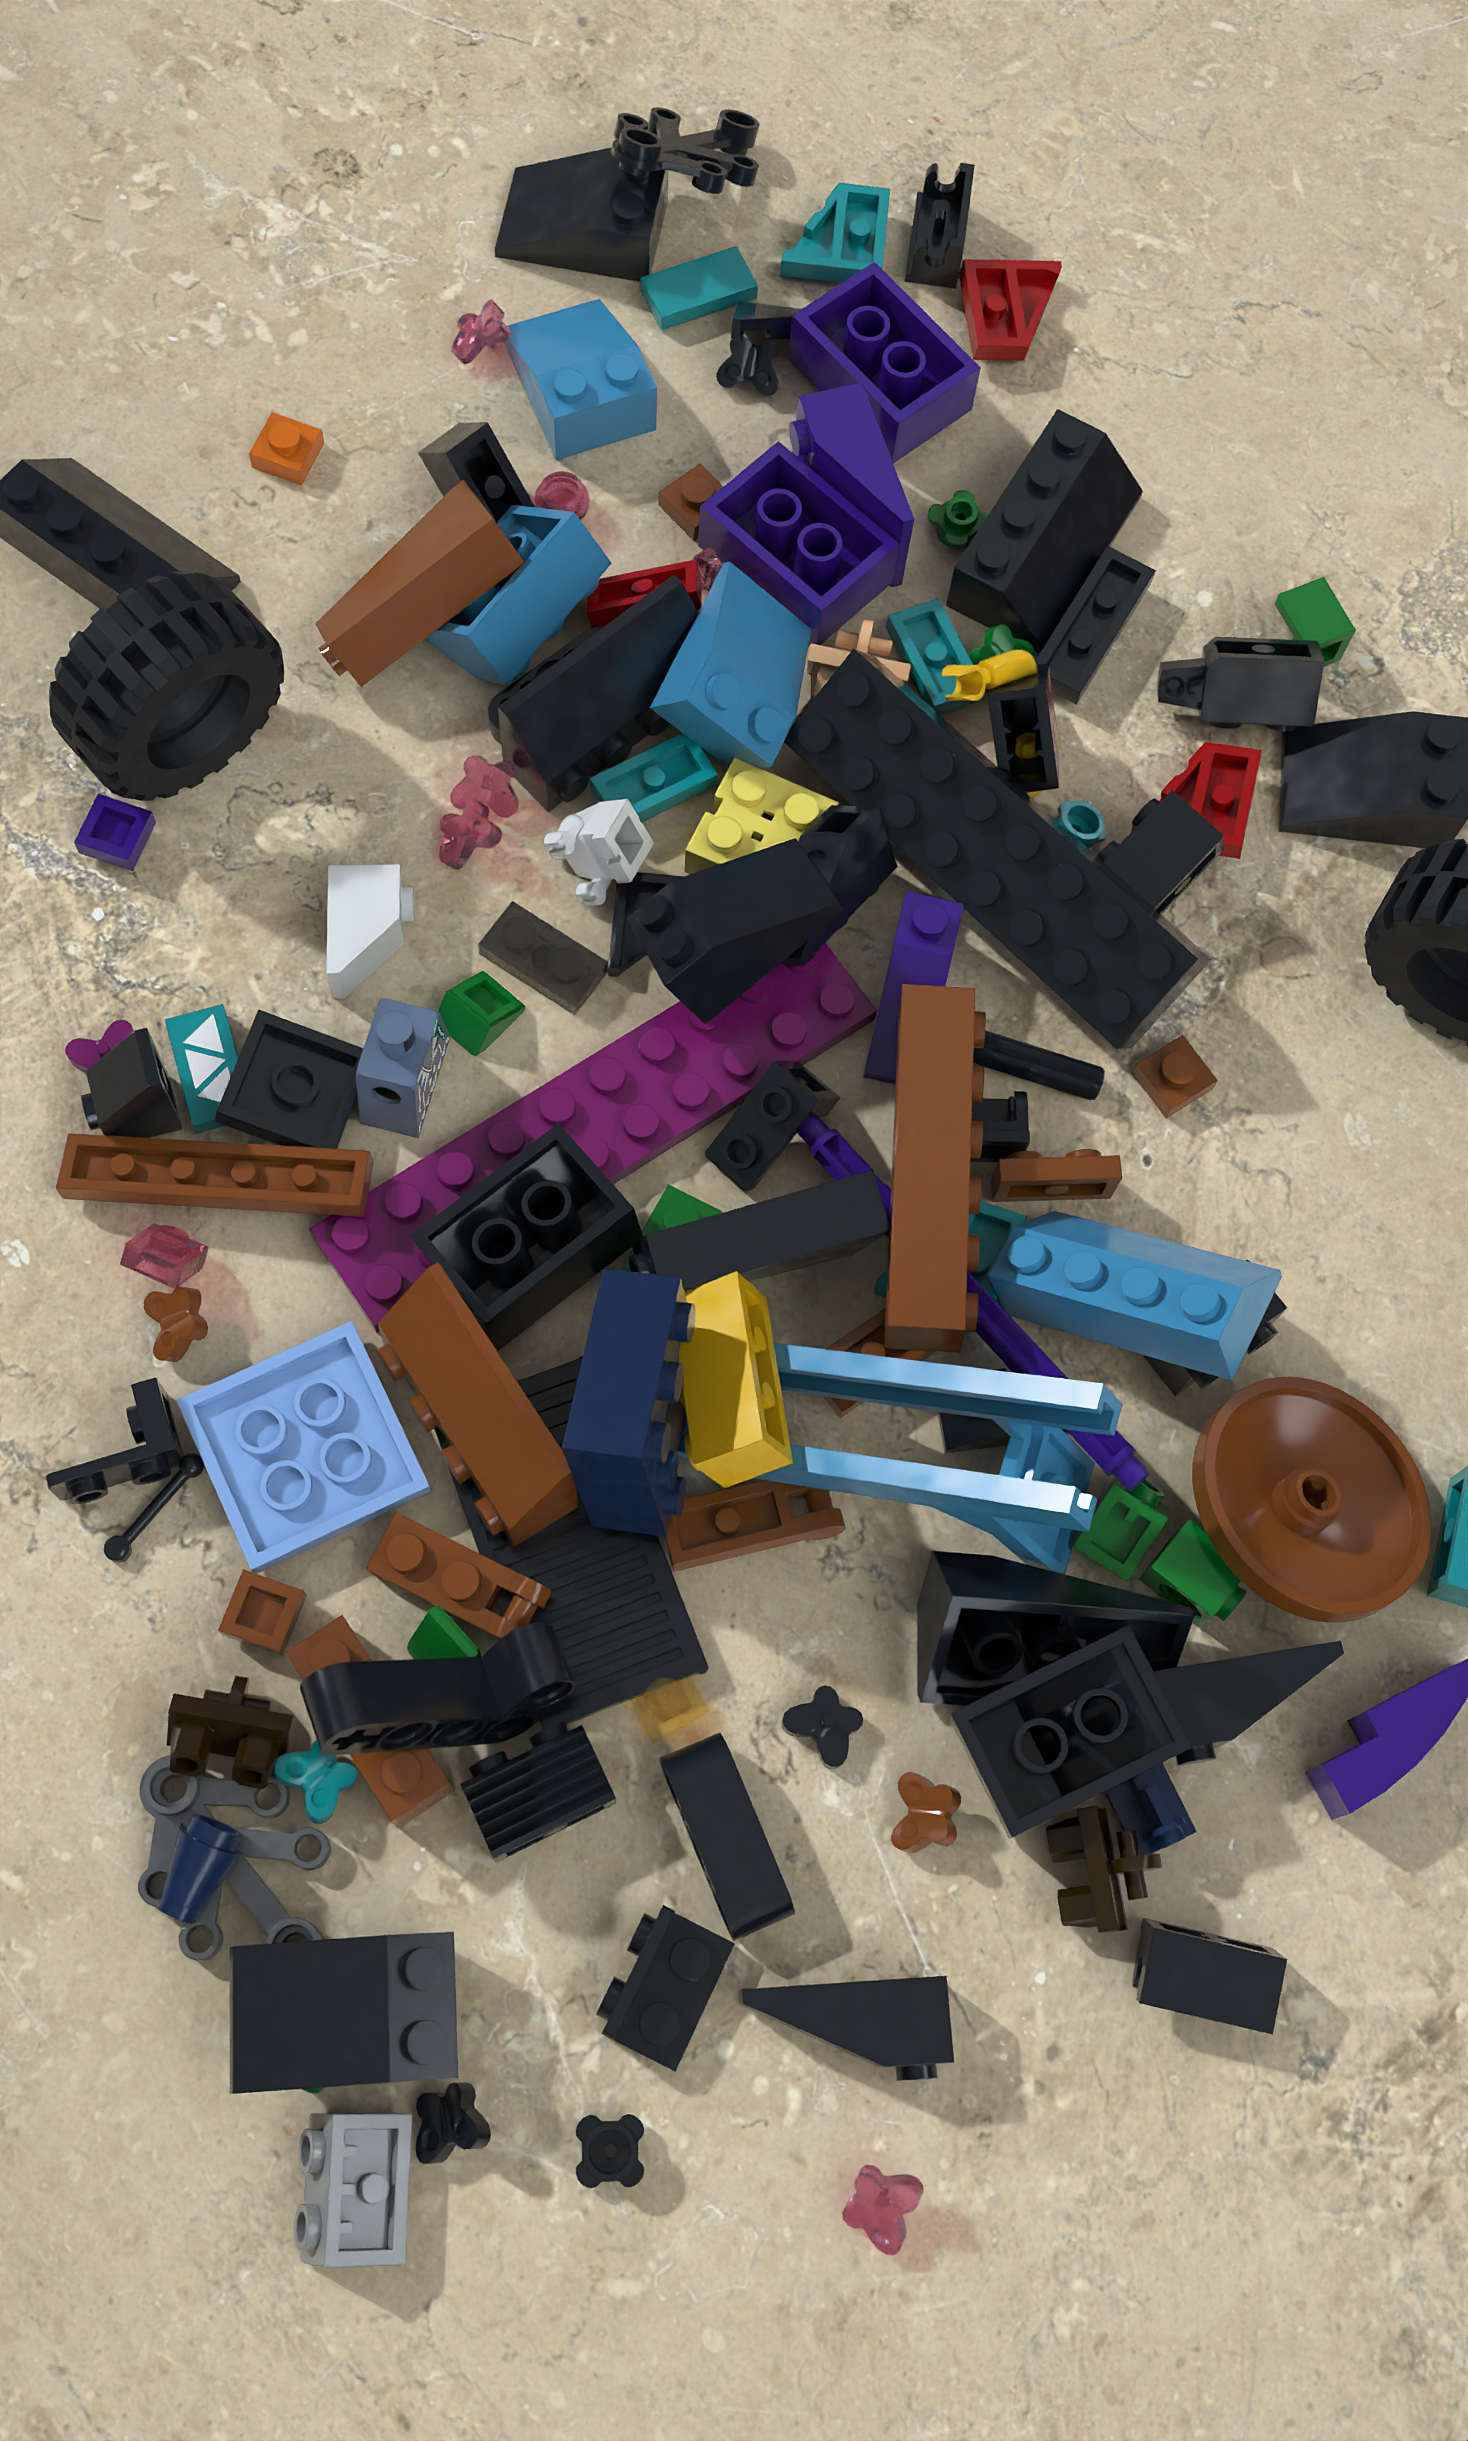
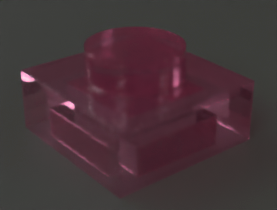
M153 1223L126 1242L120 1265L177 1289L203 1269L209 1247L189 1239V1235L177 1227Z

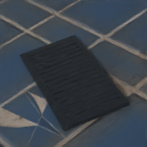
M583 1356L517 1381L561 1449ZM436 1427L434 1430L440 1447L443 1450L448 1447V1444ZM450 1471L479 1554L553 1591L544 1609L537 1607L529 1624L548 1622L552 1625L576 1685L575 1689L564 1700L540 1719L543 1730L560 1722H565L566 1725L696 1674H705L709 1670L657 1535L592 1527L577 1489L578 1508L517 1546L512 1547L503 1531L492 1536L481 1520L474 1506V1502L481 1499L470 1479L459 1484ZM502 1589L497 1599L502 1617L514 1597V1594Z

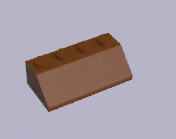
M439 1262L430 1266L378 1323L384 1345L376 1349L393 1381L397 1382L404 1377L416 1396L409 1399L408 1402L424 1430L428 1433L437 1427L448 1444V1447L443 1449L441 1454L459 1484L470 1479L481 1499L474 1502V1506L492 1536L503 1531L512 1547H515L578 1508L577 1487L562 1449Z

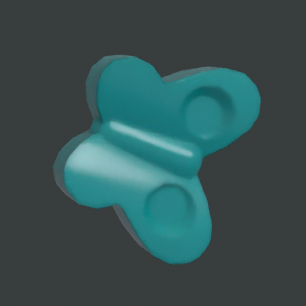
M317 1740L313 1742L310 1751L286 1753L277 1759L274 1766V1777L280 1784L301 1789L305 1794L306 1815L315 1824L326 1823L332 1817L338 1794L352 1789L358 1775L353 1765L343 1762L339 1763L336 1760V1755L323 1754Z

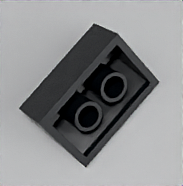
M558 1123L410 1237L431 1266L437 1262L440 1263L491 1343L499 1351L597 1275L603 1268H606L643 1238V1234L634 1207Z

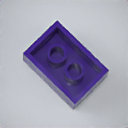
M875 262L792 315L788 359L819 391L862 382L893 464L972 410L981 367Z
M779 441L700 506L698 546L721 566L724 563L731 562L810 627L809 642L812 644L821 645L893 581L899 543Z

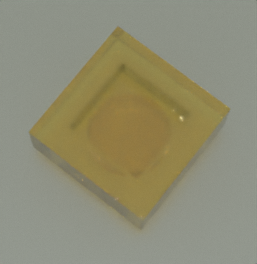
M691 1676L679 1681L666 1677L658 1678L648 1686L644 1695L630 1700L653 1744L710 1713Z

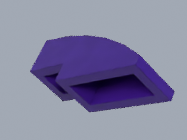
M1468 1658L1347 1720L1360 1744L1305 1772L1331 1820L1354 1812L1386 1792L1412 1770L1445 1734L1468 1698Z

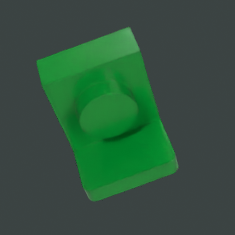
M1114 1476L1107 1492L1094 1510L1089 1532L1081 1531L1074 1541L1073 1547L1120 1578L1128 1581L1169 1519V1507L1161 1502L1165 1496L1164 1493L1146 1480L1129 1492Z

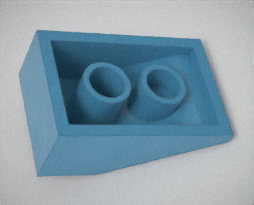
M600 299L500 328L502 340L555 460L656 430V384L638 345Z
M731 562L724 563L650 708L728 768L734 757L758 768L771 767L796 718L811 628Z

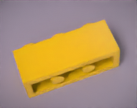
M737 1271L685 1291L687 1303L695 1304L696 1311L692 1339L690 1343L681 1342L678 1354L679 1362L683 1364V1383L679 1399L686 1410L689 1434H686L684 1438V1446L690 1463L696 1470L702 1471L724 1488L793 1464L766 1297Z

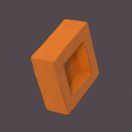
M271 412L249 452L252 468L302 485L324 445L322 429Z

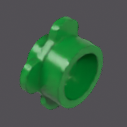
M956 491L953 499L944 504H933L929 508L928 521L932 525H936L938 538L948 547L955 549L967 548L989 515L979 509L974 503L975 496L969 491ZM956 517H962L965 520H959Z

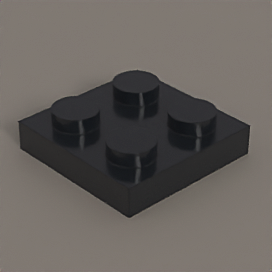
M258 1009L217 1109L215 1122L281 1146L337 1149L357 1097L356 1071L363 1048Z

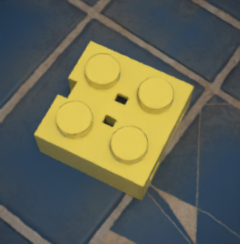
M734 757L714 795L713 814L705 812L685 849L684 871L693 874L794 838L799 840L800 836L831 805H839V802Z

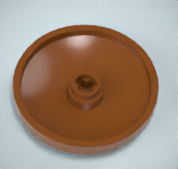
M1276 1377L1261 1380L1244 1387L1222 1404L1204 1425L1195 1447L1192 1463L1193 1492L1197 1510L1204 1529L1220 1557L1230 1570L1257 1595L1274 1606L1302 1618L1329 1623L1349 1622L1371 1616L1405 1594L1415 1583L1423 1570L1431 1544L1432 1523L1429 1499L1420 1472L1410 1453L1395 1432L1368 1406L1348 1393L1326 1383L1300 1377Z

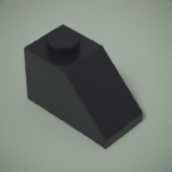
M488 422L458 423L418 452L443 497L454 486L464 480L496 523L512 505L535 507Z
M147 1028L133 1031L86 1070L91 1093L81 1095V1101L91 1131L100 1128L106 1136L151 1138L183 1129L169 1074Z

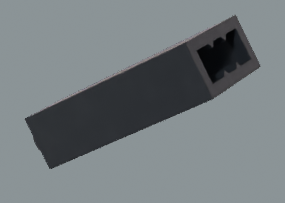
M872 1170L647 1234L632 1247L634 1255L629 1257V1269L631 1272L681 1277L685 1292L735 1271L739 1272L746 1280L752 1281L852 1256L891 1231Z

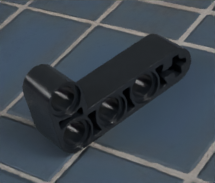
M535 1622L509 1632L481 1657L336 1663L319 1669L306 1677L300 1684V1692L321 1752L325 1755L335 1756L503 1742L530 1729L575 1689L576 1683L552 1625L548 1622Z

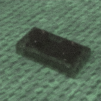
M513 901L478 944L481 956L573 1015H576L608 973V961Z

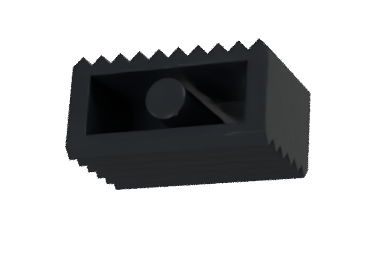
M565 1722L554 1724L529 1738L533 1749L510 1760L505 1751H500L476 1762L468 1768L472 1778L460 1785L496 1863L616 1804L615 1794L582 1725L569 1731Z

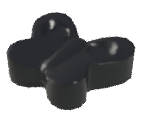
M744 336L742 342H735L732 339L730 341L732 354L722 363L716 374L718 383L725 388H733L743 382H750L765 396L775 394L779 389V380L772 366V361L777 355V348L774 343L765 340L757 345L751 344Z
M824 1685L816 1690L811 1703L800 1704L788 1709L784 1713L781 1723L785 1733L791 1736L811 1737L816 1742L821 1763L829 1769H836L842 1766L846 1760L849 1749V1735L855 1733L862 1726L863 1716L856 1708L840 1705L836 1691L831 1686Z
M454 2082L448 2085L445 2093L428 2092L418 2097L416 2109L417 2114L422 2119V2124L416 2140V2156L422 2164L444 2162L456 2145L464 2150L481 2149L488 2145L491 2130L483 2115L475 2109L476 2092L472 2084L468 2082Z

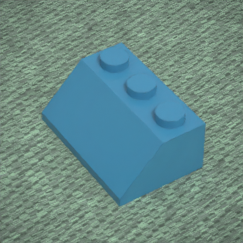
M512 505L497 524L525 563L424 640L477 679L508 685L511 681L523 675L530 665V658L546 640L551 639L560 632L564 626L565 617L580 600L585 599L595 591L599 584L600 576L612 564L575 512Z

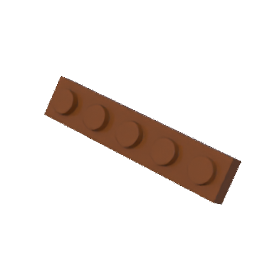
M68 1133L56 1189L63 1199L365 1217L374 1161L370 1151Z

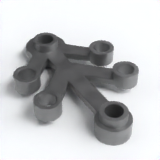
M170 1755L153 1762L145 1771L140 1783V1799L143 1807L155 1818L148 1869L142 1874L138 1884L139 1894L143 1901L151 1906H158L161 1899L153 1898L149 1889L150 1883L156 1875L168 1872L179 1827H183V1825L187 1827L193 1814H201L215 1819L205 1805L250 1807L254 1813L263 1818H276L283 1814L289 1806L290 1792L288 1787L280 1784L274 1776H271L267 1785H275L279 1788L280 1800L275 1807L265 1810L260 1808L257 1802V1796L261 1790L259 1788L242 1786L232 1779L207 1778L205 1774L193 1777L172 1773L170 1771ZM176 1777L183 1778L187 1786L185 1795L178 1801H167L164 1796V1788L167 1782ZM311 1827L302 1828L295 1833L236 1829L243 1834L237 1847L242 1855L225 1879L268 1934L266 1944L285 1943L290 1936L298 1933L303 1934L308 1941L323 1940L319 1929L313 1923L302 1918H292L245 1857L292 1861L301 1869L316 1870L322 1867L330 1856L331 1846L327 1836L318 1829ZM306 1837H317L321 1843L319 1856L313 1861H302L297 1852L299 1843ZM222 1883L203 1911H200L195 1923H186L179 1934L180 1949L190 1959L198 1961L209 1960L216 1956L222 1948L223 1932L217 1924ZM207 1926L213 1934L212 1944L206 1951L197 1953L190 1946V1936L196 1928Z

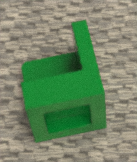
M1325 577L1278 594L1275 606L1294 636L1292 640L1318 641L1324 659V667L1340 661L1356 629Z

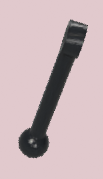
M194 1453L183 1456V1459L179 1462L180 1470L121 1536H113L106 1541L104 1553L109 1560L121 1563L130 1557L132 1553L131 1543L189 1478H195L202 1473L204 1462L201 1456Z

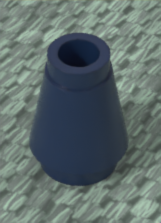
M193 1814L187 1827H179L162 1890V1897L157 1908L177 1920L195 1923L200 1911H203L242 1855L237 1847L243 1834L221 1821L205 1815Z

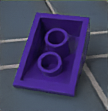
M859 382L798 396L796 421L789 423L792 453L899 543L893 581L889 586L896 587L902 585L914 517L863 383Z

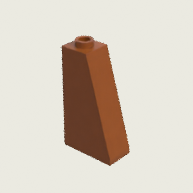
M462 480L315 623L326 642L318 649L338 676L348 671L362 687L525 562L493 517L465 481Z

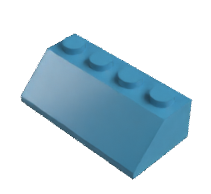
M1053 1211L1014 1226L988 1277L1003 1309L1012 1317L1233 1381L1282 1275L1279 1269Z

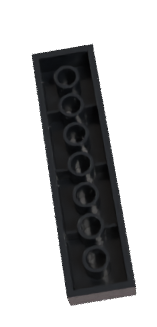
M853 649L790 728L784 743L852 806L878 807L888 839L956 902L963 903V908L1117 1050L1133 1048L1212 960L876 657Z

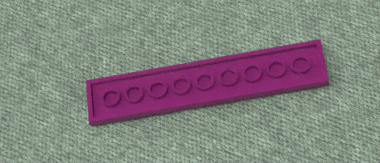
M825 943L817 951L816 956L804 966L789 967L784 964L777 965L706 1025L681 1001L677 1002L369 1191L365 1217L330 1215L309 1228V1231L375 1332L378 1333L380 1332L378 1323L424 1271L431 1266L410 1236L559 1123L614 1185L741 1105L774 1061L793 1060L802 1065L806 1064L873 1022L876 1018L877 1009Z

